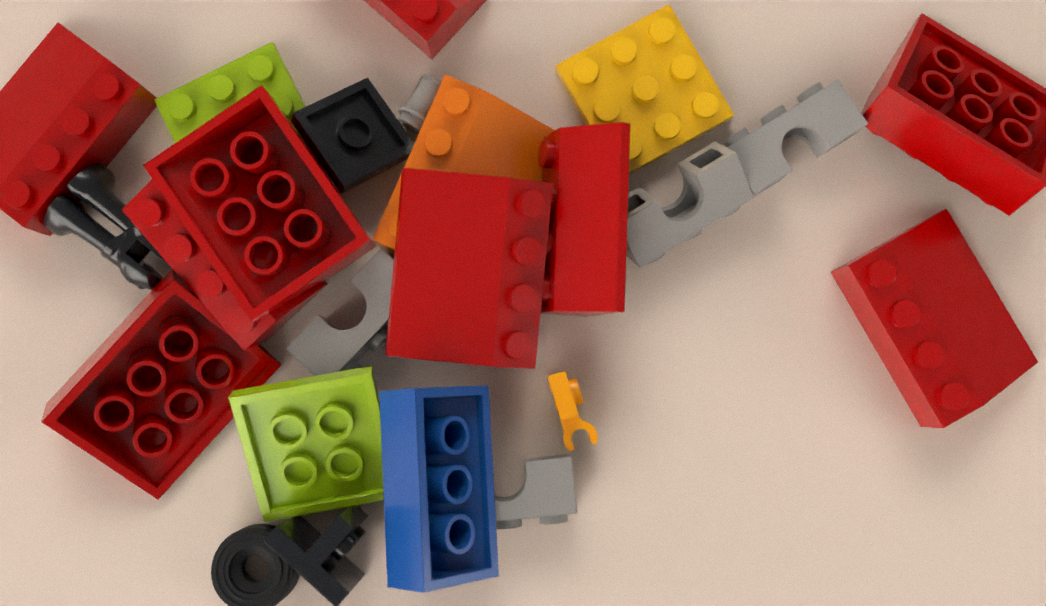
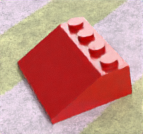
M921 13L873 88L861 111V114L868 123L865 127L871 133L881 136L902 149L910 157L918 159L939 172L947 180L973 193L984 203L994 206L1010 216L1046 187V88Z
M57 22L0 91V209L22 227L51 236L53 233L43 225L52 201L60 195H69L79 202L80 200L67 190L69 181L86 167L95 163H102L108 167L157 107L154 101L157 98L59 22Z
M263 85L143 165L251 322L258 320L337 274L377 246L279 104Z
M402 168L385 350L386 356L489 367L535 369L553 183L501 176Z
M947 208L831 271L832 276L920 427H947L984 406L1038 363V360Z
M171 269L46 403L41 422L159 500L234 418L229 402L231 392L233 390L264 385L281 366V363L260 344L244 351L179 275Z

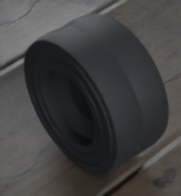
M270 524L247 526L229 535L216 550L211 565V579L217 595L228 606H276L296 586L300 575L263 542L276 526ZM250 555H260L267 560L269 572L265 579L254 580L246 573L245 563Z

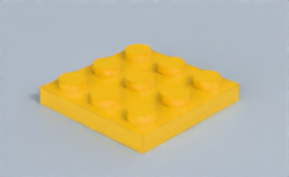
M670 4L555 66L558 77L586 125L630 123L629 175L723 125L734 116Z

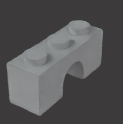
M839 79L823 88L820 82L816 83L797 97L800 102L789 110H786L781 105L760 119L763 126L751 133L746 128H743L723 142L725 147L737 153L754 197L778 183L793 171L782 153V141L784 138L794 137L803 140L811 148L816 158H818L868 125Z
M714 141L678 163L677 165L683 176L684 186L680 197L667 207L661 208L659 201L640 187L628 194L626 256L639 268L645 264L653 263L662 258L669 249L682 241L697 237L705 227L720 218L736 213L741 205L753 199V193L735 151Z
M382 248L350 280L361 291L366 300V313L362 321L351 329L339 330L327 318L317 314L286 347L314 376L361 368L362 366L358 361L369 349L373 352L378 351L386 343L394 259Z
M570 454L526 458V480L520 491L508 497L495 495L496 529L521 527L522 519L540 517V523L545 525L567 522V514L577 513L572 458Z

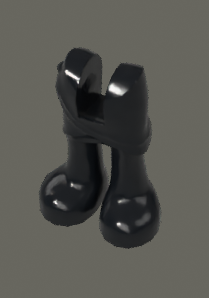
M95 163L86 167L69 181L67 190L110 220L123 233L118 236L113 235L94 220L81 203L69 195H60L52 201L44 216L43 225L58 236L73 233L98 249L101 252V256L115 264L128 282L136 285L139 289L152 290L163 277L152 266L144 262L143 259L150 251L164 261L165 259L122 211L126 205L111 191L115 182L112 171L102 163Z

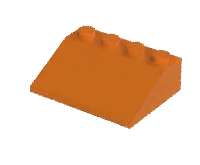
M445 74L404 168L511 177L542 182L543 168L538 164V150L544 137L555 130L491 93ZM401 175L372 239L380 248L393 254L395 251Z

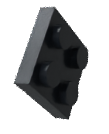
M368 77L294 112L291 118V123L341 194L407 160L414 145L412 139Z

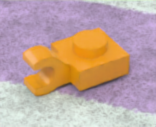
M566 371L547 376L563 429V443L569 452L575 450L572 443V434L578 429L585 430L588 433L590 443L596 444L598 442V434L595 427L578 416L579 413L576 406L583 404L584 401L576 377L568 379Z

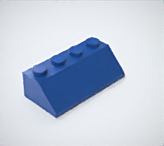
M489 385L379 391L387 587L425 593L498 577Z

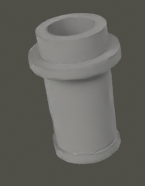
M427 74L421 76L420 82L407 105L400 106L398 110L400 114L398 121L403 127L419 134L441 84L438 79Z

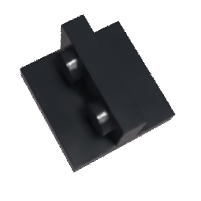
M358 505L351 506L339 514L322 534L301 515L295 516L276 526L263 542L333 606H338L365 575L345 554L366 533L360 525L369 515Z

